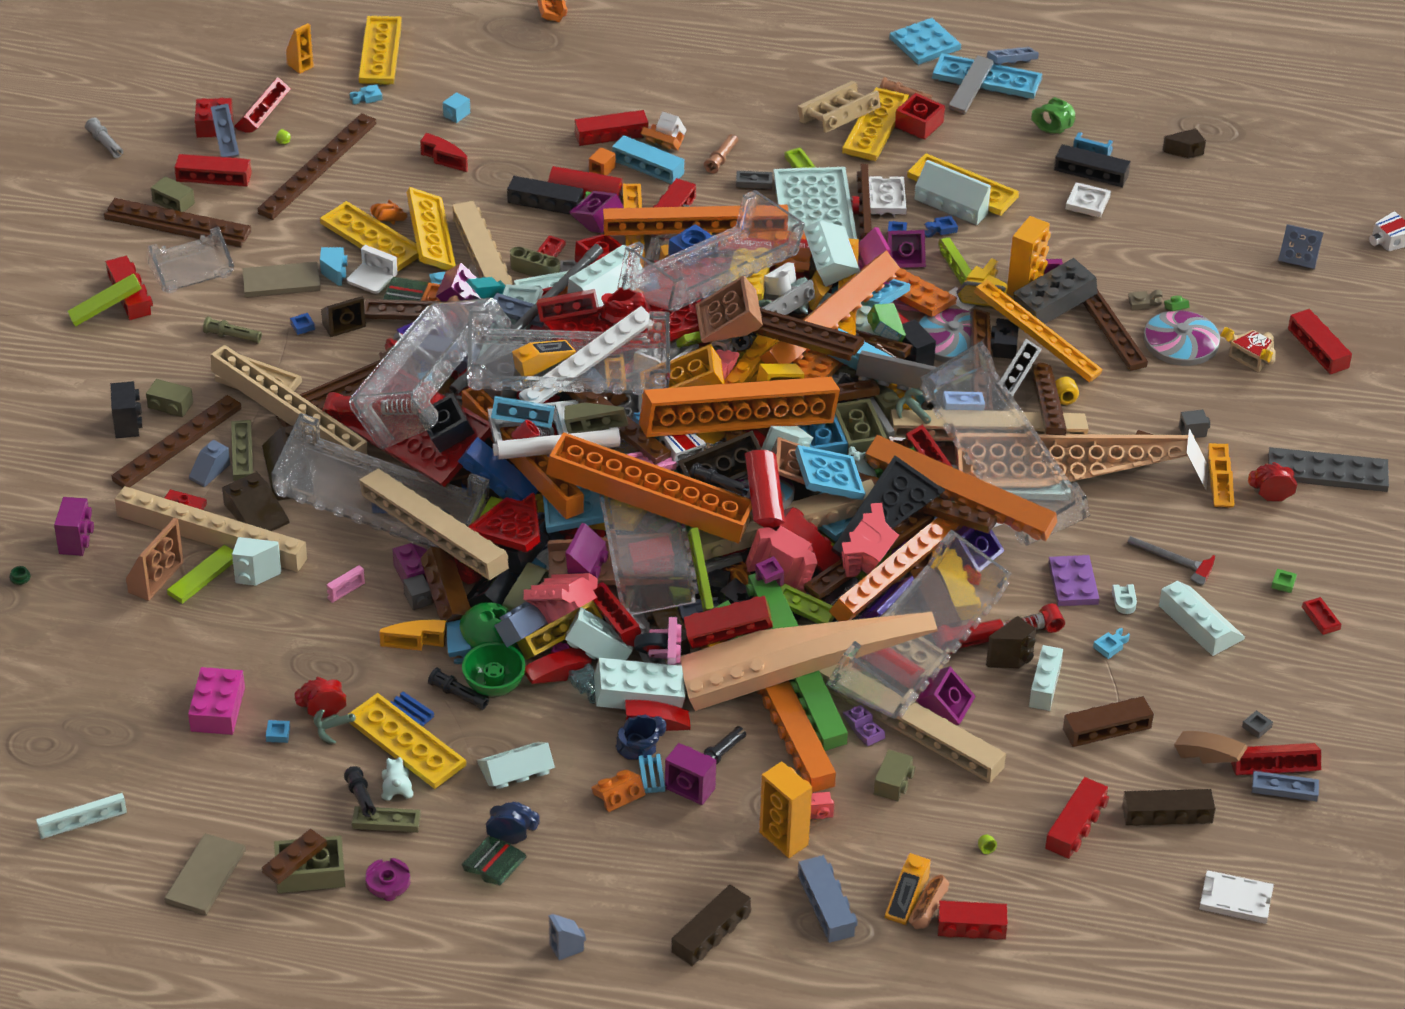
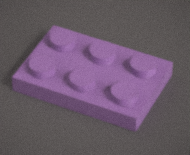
M1089 555L1049 557L1048 564L1058 606L1099 604V595Z

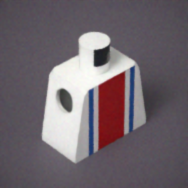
M1392 212L1377 221L1374 225L1373 235L1369 238L1370 243L1373 246L1380 244L1387 251L1404 248L1405 220L1396 212Z
M695 434L660 436L658 440L671 450L672 461H676V467L679 460L704 451L706 443Z

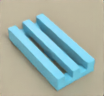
M656 754V757L647 755V758H643V755L639 756L640 774L645 793L665 792L660 754ZM654 763L657 765L660 787H656ZM644 764H648L652 786L649 788L647 786Z

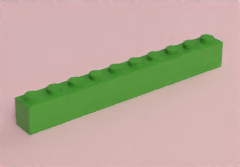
M755 574L748 575L746 590L749 597L765 596L768 602L773 627L768 629L798 626L776 580L765 584L763 579L757 581ZM820 671L791 679L790 684L797 694L824 750L827 751L846 745L848 732Z

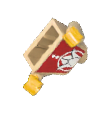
M1224 327L1220 336L1226 338V341L1231 343L1229 351L1231 358L1257 372H1260L1266 363L1269 365L1274 364L1276 351L1274 349V337L1271 333L1266 332L1262 335L1255 330H1251L1245 334L1235 335L1232 329Z

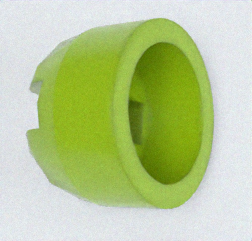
M280 129L276 136V142L284 145L289 143L290 133Z
M988 834L982 835L978 839V847L983 854H990L997 848V842Z

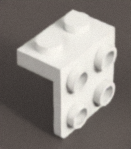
M364 245L361 248L362 264L347 278V283L373 294H378L398 274L397 257Z

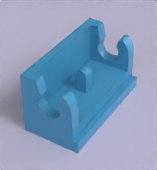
M1078 132L1074 139L1073 147L1110 156L1113 147H1111L1112 140L1104 144L1081 138L1083 133Z
M460 620L446 623L449 657L462 656L461 658L454 659V664H462L465 655L473 647L466 642L461 634Z

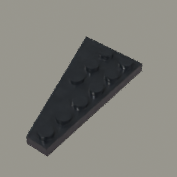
M894 456L831 551L842 558V543L850 542L849 532H853L863 519V514L871 513L872 503H882L885 522L891 529H894L941 495L945 490L900 458Z

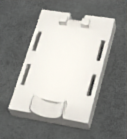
M869 176L871 214H880V217L884 213H892L894 217L895 214H906L904 177L882 179V177Z
M1207 870L1199 910L1266 924L1270 904L1266 903L1271 901L1274 884Z

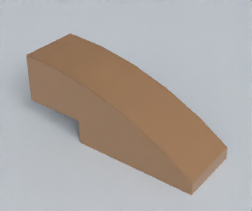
M1182 731L1174 744L1181 758L1199 757L1202 764L1238 762L1247 749L1246 744L1237 740L1200 731Z

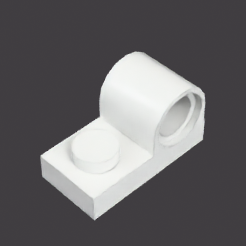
M662 111L656 131L676 137L678 132L685 135L686 128L678 116Z
M787 262L764 276L767 294L781 296L792 290L791 284L796 281L794 263Z

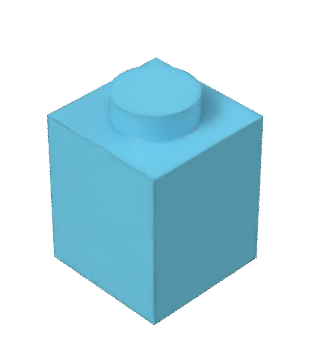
M457 92L443 102V117L455 123H458L470 114V99Z

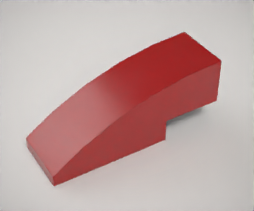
M426 133L420 140L421 155L434 158L435 164L464 172L468 171L467 155L454 144L429 133Z
M569 648L546 655L525 666L524 674L531 684L567 681L569 674L587 673L592 659L581 648Z
M625 700L626 721L629 717L634 718L637 715L660 716L666 721V731L691 730L689 711L656 701Z

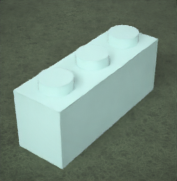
M1042 645L1031 688L1029 707L1050 711L1060 673L1063 649Z

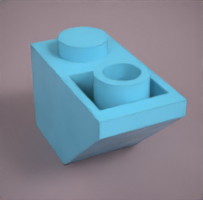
M321 247V274L336 285L342 286L343 278H346V267L344 266L348 265V256L344 255V247Z

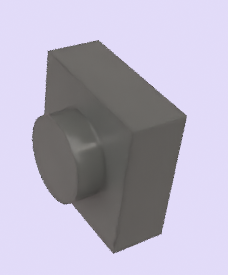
M1256 710L1243 721L1242 727L1259 739L1272 728L1273 721Z

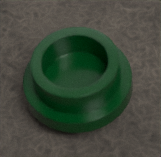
M16 566L11 570L9 577L13 584L22 585L30 580L31 575L26 567Z

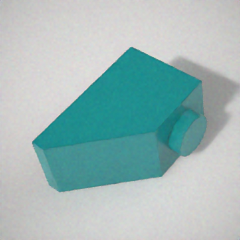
M493 277L473 278L466 281L484 303H491L496 293L503 295L506 287L501 280L497 282Z

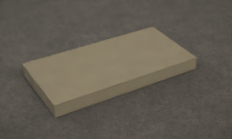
M317 262L242 268L245 297L320 291Z
M205 833L165 896V903L207 915L245 853V845Z

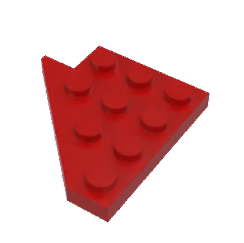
M531 493L522 501L506 497L468 527L492 543L523 552L532 550L534 546L541 542L535 493Z

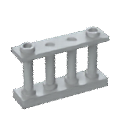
M808 280L798 287L791 286L792 290L781 296L767 294L765 287L763 300H770L771 303L762 306V309L783 315L789 314L815 298L813 280Z

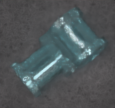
M588 663L576 671L570 670L569 679L573 687L578 689L581 694L586 693L588 701L596 704V697H594L595 671L593 667Z

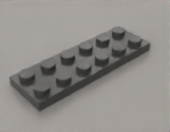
M1269 447L1268 464L1276 462L1282 467L1292 468L1294 471L1293 478L1297 483L1388 492V459Z

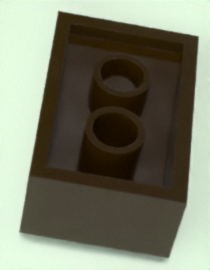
M257 471L222 487L224 505L238 521L269 531H274L290 523L268 483Z

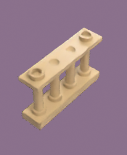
M850 81L798 105L800 122L805 124L813 119H818L823 123L824 132H829L880 108L879 91L876 90L867 95L860 94L857 90V83Z

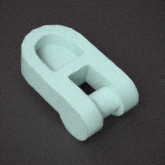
M1127 584V586L1123 587L1112 585V596L1114 597L1117 611L1122 614L1133 613L1136 610L1137 604L1134 585Z

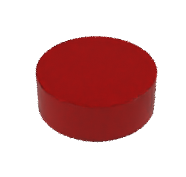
M852 196L853 214H859V196Z

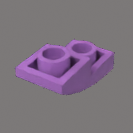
M862 705L843 712V716L851 729L867 746L885 739V731L873 722V715Z

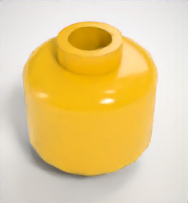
M1060 377L1055 381L1061 405H1070L1078 399L1079 390L1072 378Z

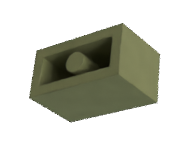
M166 176L151 187L152 201L167 209L185 212L195 204L192 188Z
M156 379L146 392L147 406L150 409L183 417L193 404L192 388Z
M888 749L874 781V795L899 801L901 794H905L907 791L908 779H912L915 772V766H912L913 756Z

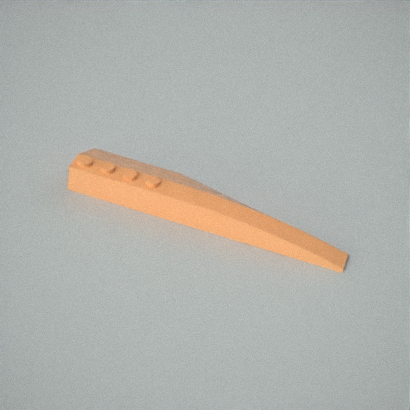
M957 434L955 459L958 470L1001 489H1041L1188 456L1186 452L1188 435L1066 434V436L1046 434Z
M932 611L767 629L681 656L680 661L689 700L694 710L697 711L936 632L938 629Z

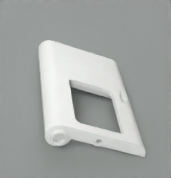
M576 400L542 403L555 406L552 422L556 425L558 435L504 441L502 440L500 428L520 426L522 423L491 418L493 408L488 409L489 424L494 440V456H497L498 459L551 454L562 433H568L564 421L565 406L579 403ZM618 427L601 431L570 434L607 448L620 447Z

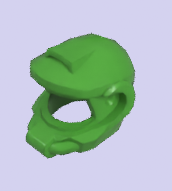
M1053 97L1049 100L1048 104L1032 110L1031 120L1042 131L1062 133L1065 129L1073 126L1076 113L1071 104ZM1044 112H1048L1052 120L1050 124L1044 120Z

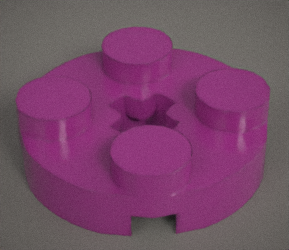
M390 858V861L380 859L373 862L366 870L365 882L366 888L370 893L383 898L385 901H393L408 889L411 879L408 866L401 860ZM392 876L391 880H384L383 878Z

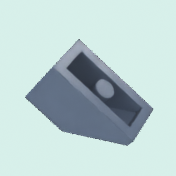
M212 440L200 450L189 479L203 487L207 486L230 466L229 448Z
M555 914L549 915V944L558 960L583 952L584 941H586L583 929L578 928L574 920Z

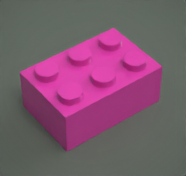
M200 668L188 713L190 732L233 735L245 690L243 670Z

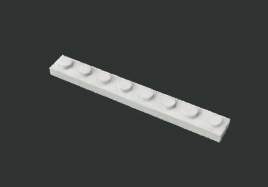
M640 306L520 392L519 398L522 401L542 404L652 325L654 319Z

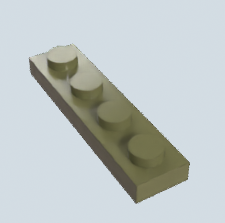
M251 420L231 421L233 481L253 473Z

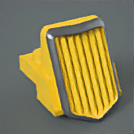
M991 258L983 269L975 266L967 276L966 281L956 291L960 302L992 307L974 293L976 286L986 280H989L1006 294L1008 285L995 278L998 273L996 269L997 260Z

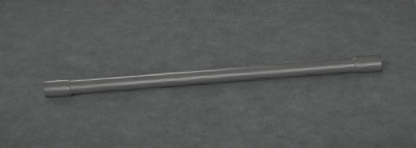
M594 244L584 254L583 258L542 298L558 296L568 286L569 277L586 268L603 253L601 246ZM537 304L533 305L488 351L450 385L449 388L454 394L458 395L477 375V367L492 360L538 315Z

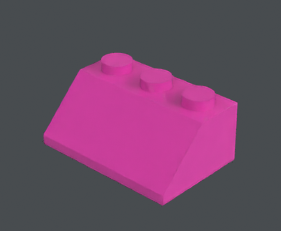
M874 227L859 242L858 266L860 270L887 250L890 254V248L878 227Z

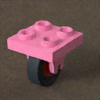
M669 617L668 629H651L649 633L639 634L635 637L634 648L636 651L649 654L650 658L667 659L668 665L680 664L681 645L677 644H681V625L677 624V617Z

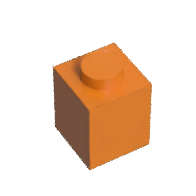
M602 147L589 158L590 173L608 175L616 168V153Z

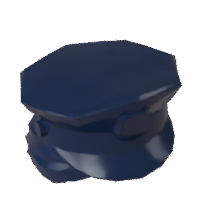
M637 715L634 718L629 717L624 726L618 731L617 752L629 760H639V756L642 755L643 758H647V755H653L656 753V743L659 741V736H662L666 731V721L660 716Z
M508 802L501 806H493L490 809V818L485 824L486 834L496 841H500L499 843L517 844L527 839V829L530 831L537 829L540 823V816L537 812L532 811L529 807L519 802Z

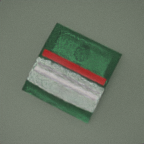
M392 277L383 300L421 301L429 282Z
M488 836L462 863V867L466 872L481 875L484 882L501 886L527 856L511 844Z

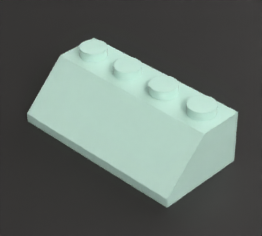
M927 160L916 183L914 199L978 225L988 215L991 185Z
M818 221L803 228L815 266L825 287L860 271L843 226Z
M622 245L569 277L567 294L595 289L598 304L601 307L604 305L601 297L605 293H614L620 287L623 290L628 288L635 290L647 283L649 277L638 255L627 246Z
M1176 581L1162 588L1159 607L1212 656L1245 639L1244 635L1190 586Z

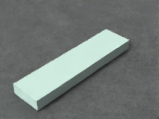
M123 793L36 819L40 838L44 839L127 813Z

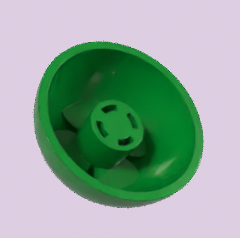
M492 602L480 603L471 607L460 620V631L463 638L473 648L485 643H504L494 625L501 622L499 617L510 612V610ZM516 642V643L512 644L511 646L514 647V648H516L518 644H517V642Z
M497 642L485 643L476 646L465 655L462 662V672L467 684L477 693L487 697H500L512 692L520 684L525 673V660L523 655L512 646L506 647L504 643Z

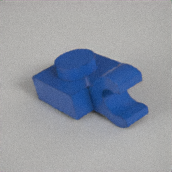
M952 216L934 218V222H926L924 224L929 229L925 230L926 237H932L937 232L940 235L957 233L958 226Z

